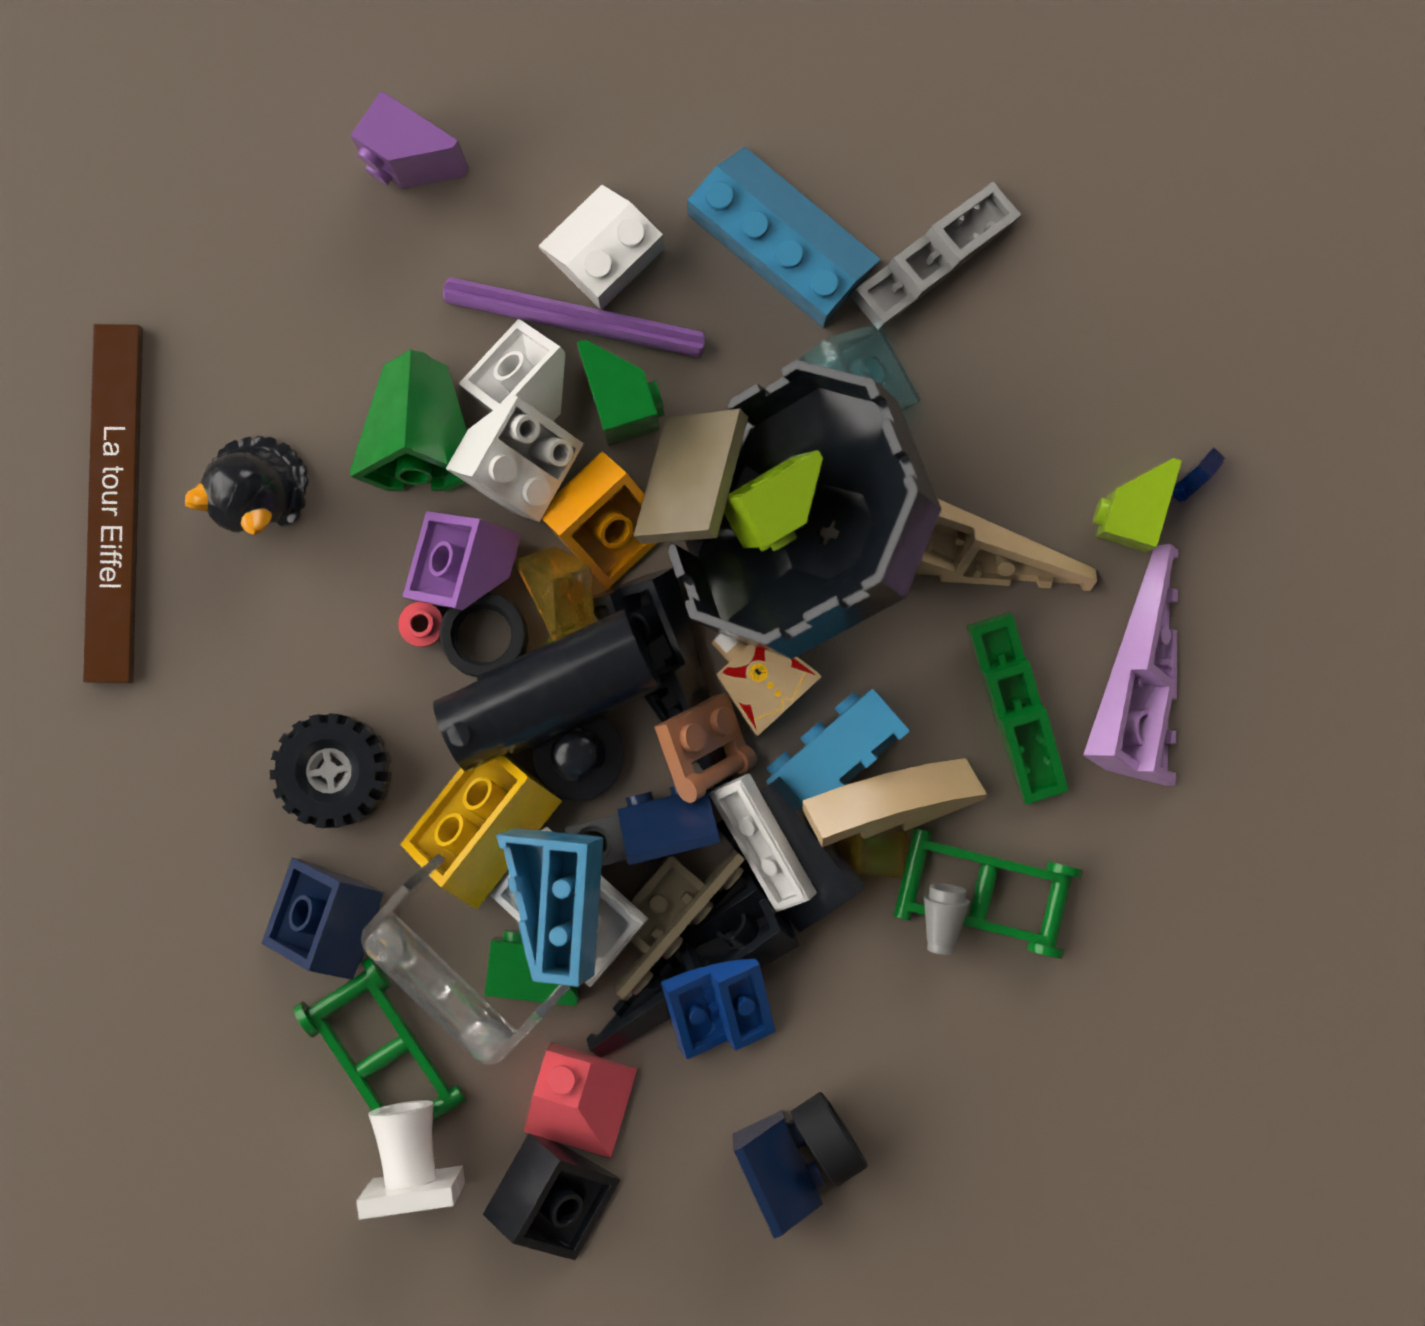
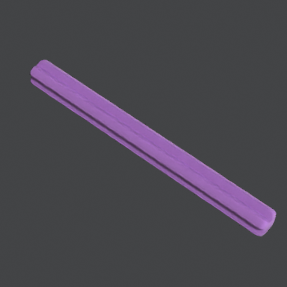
M453 277L448 278L444 285L443 298L449 304L693 357H701L705 346L706 337L701 331Z

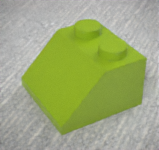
M819 450L791 456L728 494L724 515L743 548L759 547L760 551H764L771 547L774 551L797 538L794 530L807 523L823 460Z

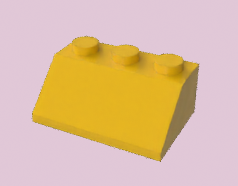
M505 754L468 772L460 768L400 845L442 889L473 908L478 909L508 871L504 850L499 848L497 834L513 828L540 830L562 800Z

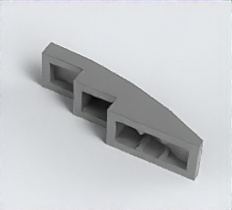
M991 182L932 225L924 236L893 257L885 268L857 287L850 297L879 331L980 252L1021 217V214L998 186Z

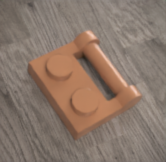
M728 693L715 695L654 726L677 792L687 803H693L704 797L708 788L733 774H744L757 765V756L754 750L745 743ZM723 746L727 758L698 774L694 772L692 762Z

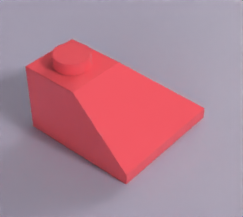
M550 1043L546 1049L533 1092L524 1132L611 1158L638 1068Z

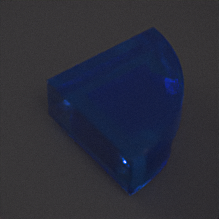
M1213 447L1175 484L1172 496L1179 503L1182 500H1187L1215 474L1224 463L1225 457Z

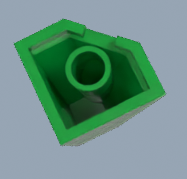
M410 349L383 365L350 468V477L385 491H405V483L411 485L431 483L432 491H451L466 483L446 469L467 432L446 364L430 358L422 351Z

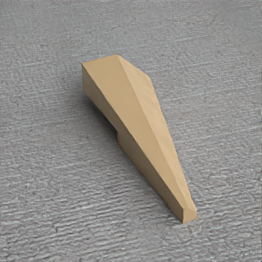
M940 499L938 501L942 510L916 571L918 575L939 576L941 582L1010 586L1011 580L1036 582L1038 588L1051 589L1052 583L1078 584L1083 591H1091L1098 581L1095 568Z

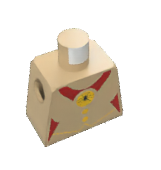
M723 634L717 636L711 643L729 662L716 674V677L756 737L822 677L798 657L789 659Z

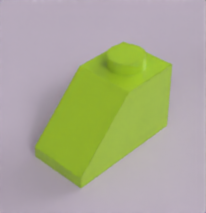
M1172 458L1116 488L1107 495V498L1101 497L1093 516V523L1098 525L1095 537L1146 553L1156 548L1182 460Z

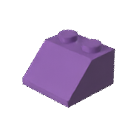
M382 90L350 135L359 150L357 157L367 165L365 171L386 186L392 181L405 189L465 177L469 171L457 139Z

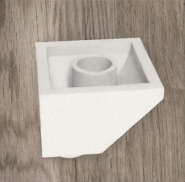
M518 319L458 384L489 413L515 395L554 422L561 414L565 351L559 345Z

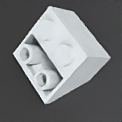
M513 395L468 429L446 469L511 513L540 522L584 443L520 397Z

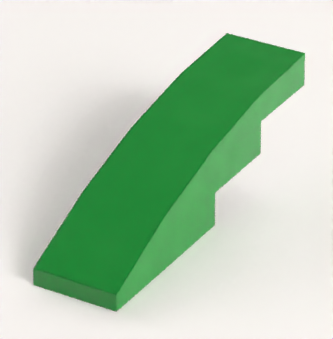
M1006 612L966 625L990 706L1025 805L1069 791L1046 707L1041 704L1030 661L1025 658L1013 614Z

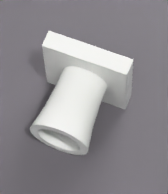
M428 1100L408 1101L383 1106L370 1111L368 1115L377 1140L384 1177L372 1178L356 1200L359 1220L454 1206L465 1185L463 1165L435 1169L432 1134L433 1102Z

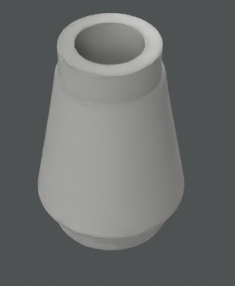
M935 883L930 885L929 894L924 895L928 951L943 955L954 954L955 945L957 944L970 901L966 899L967 890L965 888L952 884Z

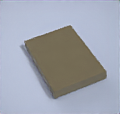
M740 408L668 417L665 419L633 535L642 544L718 537L748 416Z

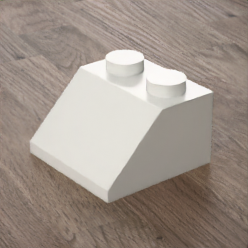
M601 185L539 245V249L602 310L664 250L663 234L630 201Z

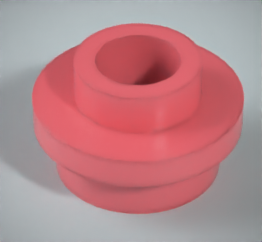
M424 602L412 603L400 614L398 621L399 632L403 639L411 645L417 647L430 646L440 638L439 631L443 616L439 609L432 604ZM418 616H425L429 622L427 629L423 632H416L413 628V621Z

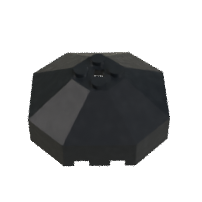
M795 360L781 368L783 377L765 388L756 383L731 398L728 404L730 410L740 408L748 416L729 493L791 456L819 450L823 460L807 523L794 530L797 538L774 551L771 547L764 551H760L759 547L743 548L723 513L717 538L685 540L688 551L671 543L668 550L676 578L685 584L689 600L685 601V605L691 619L717 633L789 659L799 656L905 599L942 510L898 400L874 379L800 360ZM832 522H835L834 528L839 531L837 538H830L827 544H823L824 537L820 535V530L822 527L829 528Z

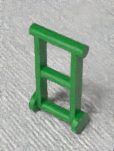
M914 828L893 914L894 917L911 921L913 912L925 915V905L915 903L927 851L930 850L981 863L969 915L965 916L963 925L1028 941L1026 949L1028 951L1053 958H1063L1064 950L1057 948L1056 943L1072 877L1081 879L1082 869L1047 861L1046 869L1044 870L930 841L932 832ZM998 868L1052 881L1040 934L986 921Z
M373 956L363 961L364 972L311 1007L303 1001L293 1007L299 1024L310 1037L314 1038L321 1034L371 1111L383 1107L384 1104L367 1079L408 1051H410L439 1095L438 1098L432 1101L433 1122L467 1100L464 1092L458 1085L451 1089L449 1088L385 992L391 986V983L383 967ZM369 990L399 1036L356 1064L326 1018Z

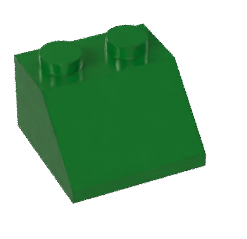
M587 340L576 342L608 446L660 431L658 417L665 416L656 380L647 383L643 369Z

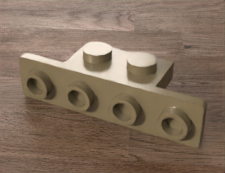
M732 849L704 882L673 855H668L634 893L629 901L649 919L631 940L643 953L615 984L614 987L617 995L622 999L630 992L637 995L651 980L653 973L650 969L662 956L667 960L682 944L683 938L680 934L692 921L697 925L707 916L714 905L710 899L721 887L728 890L739 879L744 871L740 865L745 858L738 851Z

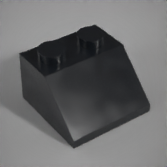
M528 1133L486 1207L483 1216L512 1244L576 1260L619 1184L620 1179L566 1146Z

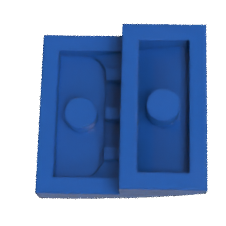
M756 959L712 964L676 975L661 982L679 1049L686 1060L726 1041L737 1051L776 1032L760 965Z

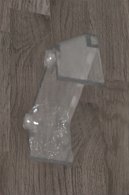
M438 854L402 884L364 928L361 936L362 946L366 954L473 1058L484 1064H496L503 1060L542 1020L571 986L559 985L515 1030L397 915L445 861Z

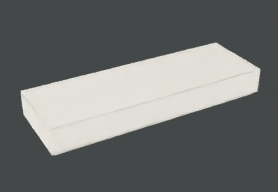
M750 773L725 783L709 793L776 912L809 901L817 894Z

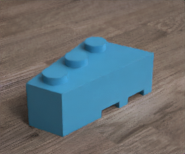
M874 689L865 692L861 697L853 691L834 708L839 714L836 719L828 726L819 721L800 738L805 746L791 757L785 751L766 767L771 775L764 782L769 785L780 776L803 805V800L845 786L860 771L876 761L878 756L893 742L903 738L910 730Z
M513 828L497 834L499 848L504 850L510 877L507 878L510 892L515 895L521 919L518 925L532 981L578 987L594 976L604 837Z

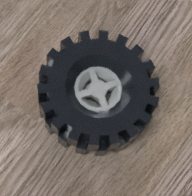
M332 713L325 715L316 714L309 716L310 719L306 721L299 720L292 725L293 730L290 733H284L278 741L282 745L279 750H273L271 760L276 762L275 770H269L270 780H275L277 788L272 790L276 799L281 798L285 803L282 808L288 814H295L298 817L297 821L305 825H315L316 828L344 827L362 821V818L366 815H371L378 808L376 807L378 802L384 800L388 792L385 790L386 784L391 782L392 772H388V763L391 762L390 754L385 752L383 748L385 742L381 736L376 735L372 731L373 728L367 723L356 720L357 718Z

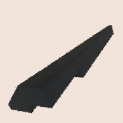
M673 568L638 577L580 602L585 613L593 612L598 620L624 608L630 613L649 650L661 681V689L644 696L661 722L710 698L680 586ZM722 746L691 764L698 762L700 767L705 770L727 758ZM730 776L717 783L709 791L711 792L715 788L732 781L733 777Z
M744 861L740 865L744 871L739 879L728 890L717 891L710 899L714 905L707 916L697 925H688L680 934L683 942L675 953L667 960L661 956L651 967L650 971L653 973V976L648 984L637 995L633 994L628 1001L620 999L612 1008L616 1015L598 1035L591 1033L586 1038L591 1052L601 1058L671 1019L661 985L662 981L697 968L727 961L756 959L761 968L800 946L786 914L782 910L779 912L775 911L755 874Z

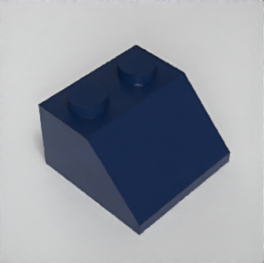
M675 786L670 787L671 796L656 800L653 799L652 791L625 798L627 807L617 810L628 865L720 843L708 789L704 797L693 803L685 802L679 796Z
M292 857L261 944L307 971L353 980L358 965L363 959L365 945L374 920L379 914L384 892L358 879Z
M783 1111L777 1112L733 1133L734 1153L774 1239L785 1234L823 1205L819 1190L826 1187L816 1162L813 1161L806 1164L800 1147L807 1145L794 1120L787 1122Z

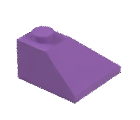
M426 511L402 597L458 610L465 609L510 577L513 564L517 558V548L521 534L477 518Z

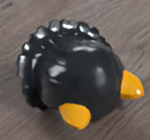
M257 436L255 439L244 437L240 441L234 440L218 451L217 457L213 458L212 463L208 464L200 483L187 492L185 495V506L195 510L207 511L211 519L219 527L235 533L246 531L249 534L256 535L266 530L270 522H277L280 526L286 527L289 523H295L301 516L300 510L305 507L306 500L304 496L306 495V487L309 481L306 476L308 472L307 467L302 464V459L297 456V452L291 450L290 445L285 442L278 445L276 438Z

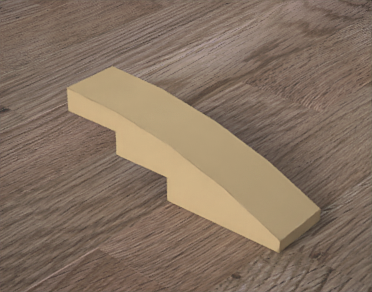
M963 758L924 764L854 782L803 800L802 810L821 847H825L857 833H861L863 839H866L898 825H901L903 830L906 831L986 799L987 793L967 759Z

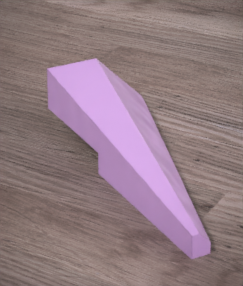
M1172 544L1157 545L1153 549L1083 756L1106 771L1164 786H1175L1176 772L1168 771V745L1176 744V731L1168 729L1172 700L1177 699V630L1170 629V604L1178 602V589L1170 588V574L1173 559L1178 558V549Z

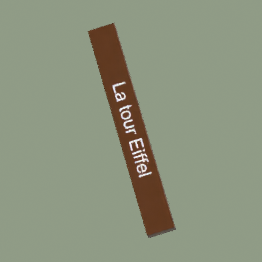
M93 324L83 682L133 683L143 328L132 324Z

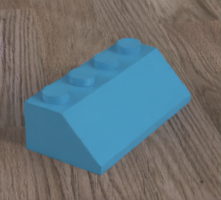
M743 147L718 164L687 200L688 216L822 328L828 324L850 298L854 290L862 284L881 261L879 257L746 147Z

